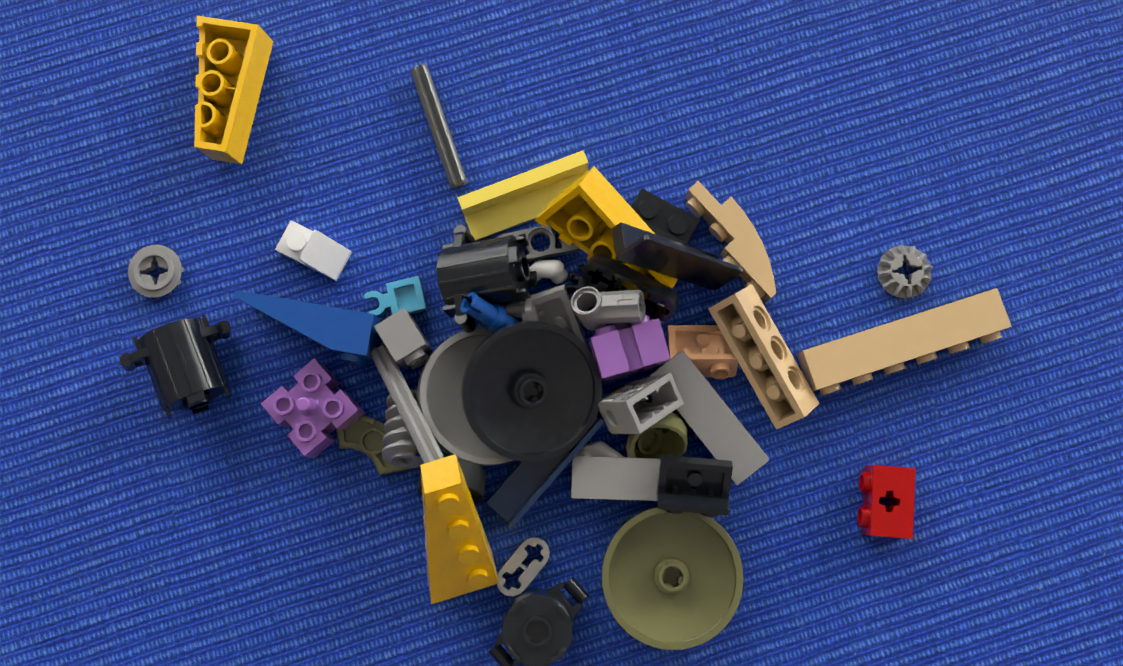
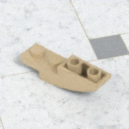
M697 181L688 189L685 199L688 201L686 202L688 209L696 217L700 218L702 216L711 225L709 230L718 241L723 242L725 240L728 245L720 254L724 258L722 261L742 267L743 274L739 276L747 283L745 287L752 284L759 297L766 303L776 294L775 281L769 257L755 227L732 197L721 205Z

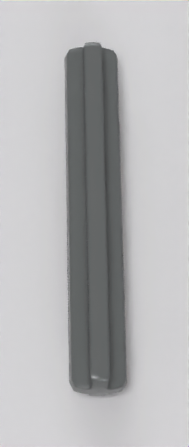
M426 64L415 66L411 69V74L449 185L453 189L462 187L467 184V179L428 66Z

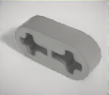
M539 537L528 538L514 552L497 575L499 581L497 587L501 593L513 597L521 594L549 559L550 549L545 540ZM537 544H540L543 547L540 552L543 559L541 561L534 559L527 567L522 563L528 556V551L525 549L526 546L535 547ZM520 566L524 570L518 578L521 586L519 588L516 586H511L509 589L504 586L506 578L503 576L504 573L513 574Z

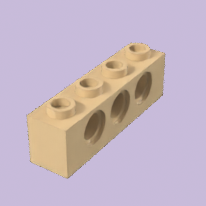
M752 284L708 308L776 430L804 418L820 404Z

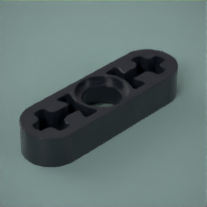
M603 254L593 255L583 268L582 277L584 281L599 292L625 291L622 283L631 282L639 290H642L644 295L646 292L649 293L648 298H644L645 315H649L652 319L659 318V321L671 319L679 305V297L673 289ZM597 268L603 271L602 275L596 273ZM615 276L618 277L616 283L612 282ZM659 300L666 303L664 307L658 304Z

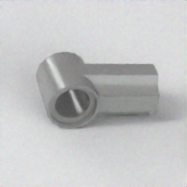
M587 286L577 290L571 298L572 309L582 325L588 330H597L611 323L642 322L643 318H645L646 307L642 290L599 292L594 287ZM592 306H595V307H594L593 309H591L590 311H587L588 308H590V307H592Z

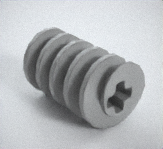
M411 389L410 391L417 402V390ZM389 395L386 399L388 408L385 411V419L387 421L384 424V432L386 434L383 437V445L385 447L382 450V458L386 462L400 467H420L424 462L421 457L416 456L419 455V452L391 395Z

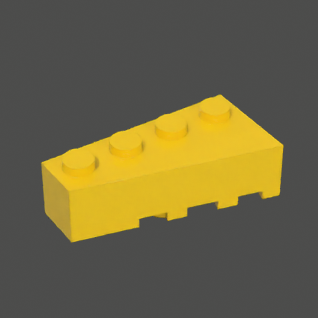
M197 16L196 27L199 29V42H196V56L199 58V74L196 75L195 87L198 89V104L195 105L194 147L212 160L242 165L274 41L257 24Z
M595 166L552 199L535 219L544 228L546 225H549L560 233L558 238L570 246L573 243L589 255L587 257L588 260L596 254L609 256L673 289L678 280L617 260L611 229L622 222L653 234L655 233ZM631 282L622 283L629 290H639ZM647 292L644 295L645 299H647L649 296V293Z
M456 454L420 465L426 566L431 604L498 584L493 553Z

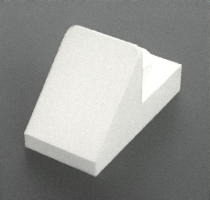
M292 220L275 248L277 252L335 281L339 278L352 251L317 230L312 231Z

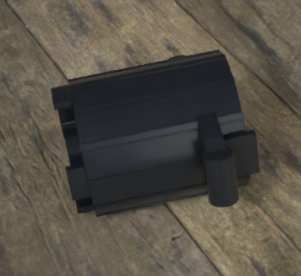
M460 224L453 231L455 235L454 243L442 245V250L438 253L437 277L441 295L446 304L443 307V311L450 318L454 317L455 322L465 332L471 333L476 328L475 319L468 314H464L460 309L464 298L472 302L466 296L468 293L474 292L490 304H499L500 306L525 302L526 299L531 298L529 289L537 287V272H530L529 263L522 248L529 246V242L524 236L515 237L509 235L474 242L475 238L464 225Z
M202 314V318H186L167 323L150 330L141 336L140 339H137V336L133 337L137 351L131 354L124 353L119 359L124 370L129 372L137 367L146 365L162 410L166 412L168 419H172L171 412L192 410L193 415L209 410L208 404L213 401L212 399L225 393L227 399L231 397L228 381L213 344L217 340L227 339L231 336V327L227 321H220L216 325L209 326L206 315Z
M571 577L567 582L559 583L548 589L531 588L517 595L503 618L502 632L497 638L495 646L489 651V654L500 666H514L523 663L525 666H547L563 658L564 653L572 643L573 620L581 609L582 602L589 594L574 577ZM562 588H565L577 602L576 605L573 606L571 601L561 591ZM503 641H504V643H505V646H506L507 650L509 651V654H508V653L506 652V650L501 646V643H502Z

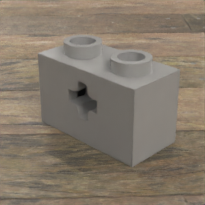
M405 308L374 326L395 362L404 369L411 367L412 370L421 367L429 358L428 355L434 352L416 321Z

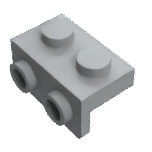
M565 284L531 295V298L526 299L525 310L521 311L523 321H541L562 327L578 337L588 348V343L577 315L571 307V299Z

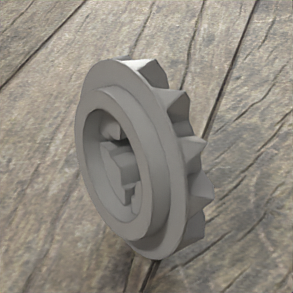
M901 244L883 254L878 263L877 274L880 284L888 293L899 298H911L922 293L932 281L931 270L933 266L929 264L927 254L917 250L916 246H903ZM902 261L906 262V266L909 268H917V271L909 275V280L905 278L904 274L893 273L903 266Z
M150 245L140 249L133 256L128 267V277L132 287L138 293L146 297L159 299L161 296L172 294V290L181 284L180 278L184 269L181 265L180 257L173 250L162 245ZM158 262V266L168 270V272L160 274L159 280L156 282L155 277L144 273L154 270L155 264Z

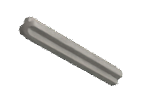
M385 345L374 348L371 352L372 359L424 464L443 458V454L389 350Z

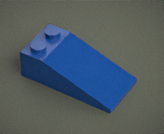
M235 291V298L341 355L340 360L347 361V364L367 367L368 362L374 363L371 352L374 348L381 346L382 339L374 327L381 320L375 314Z

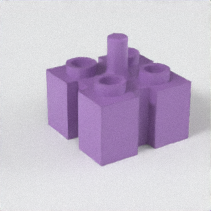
M646 315L642 322H631L629 324L613 323V325L595 330L596 334L590 338L589 342L590 351L597 363L602 383L662 366L671 359L659 318L650 321L649 315Z
M314 358L293 376L298 383L292 389L281 386L261 403L278 425L288 428L291 426L293 428L287 436L305 457L316 458L335 441L330 434L336 428L346 431L359 420L360 416L366 414L349 393L342 389L336 392L335 388L341 383L324 363Z

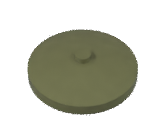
M657 507L635 515L615 533L606 549L601 575L606 603L618 624L638 641L664 650L693 648L719 634L730 622L739 606L744 579L739 552L729 534L715 520L700 513L683 512L672 514Z

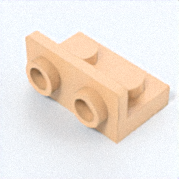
M668 325L667 340L671 359L683 351L704 377L726 379L736 376L738 361L718 325Z

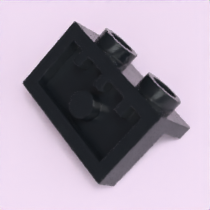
M641 188L631 206L656 235L687 245L700 221L699 218Z

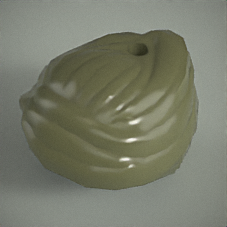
M671 412L642 433L629 434L626 444L628 457L660 459L661 455L682 456L686 452L688 444V425L681 415Z

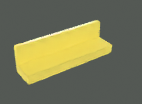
M583 150L457 197L475 241L536 219L552 199L588 171V160Z

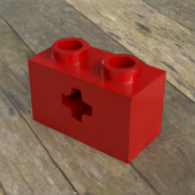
M865 465L864 472H861L859 476V491L863 493V507L860 506L857 513L858 527L862 528L863 535L913 539L916 468ZM880 497L890 498V505L879 504Z

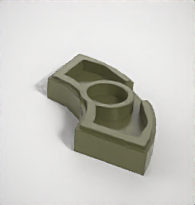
M362 415L346 431L336 428L339 448L356 449L365 453L375 463L379 475L413 469L393 465L382 458V450L385 447L383 445V437L386 434L383 423Z

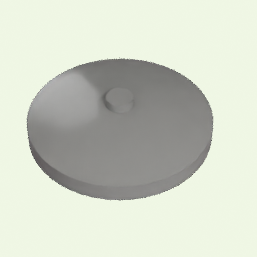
M475 328L471 333L462 331L448 338L437 347L427 359L421 371L417 387V404L438 446L450 456L456 454L458 459L471 461L480 466H495L513 460L494 452L478 438L467 421L461 398L462 378L466 365L478 345L493 333L485 328Z

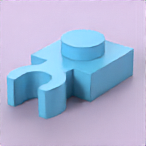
M419 276L386 283L388 293L381 294L378 291H369L364 294V298L367 301L379 300V307L376 310L368 311V313L375 314L378 318L383 316L389 309L392 310V315L403 308L409 314L427 311Z

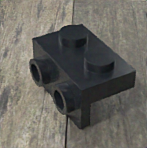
M661 455L656 490L657 508L672 514L694 512L707 517L729 515L730 505L728 498L733 470L732 461Z

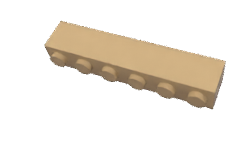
M996 288L803 350L796 354L802 373L812 391L820 390L821 396L841 390L839 383L852 379L853 385L872 380V372L884 369L885 374L888 375L906 369L904 362L916 359L919 365L937 359L936 352L948 348L949 354H953L970 348L968 341L977 338L980 339L981 344L1002 338L1000 331L1012 326Z

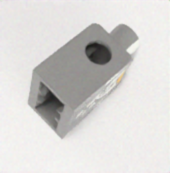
M671 372L631 381L598 402L599 413L612 434H640L684 404ZM647 395H652V402L645 401L648 400Z

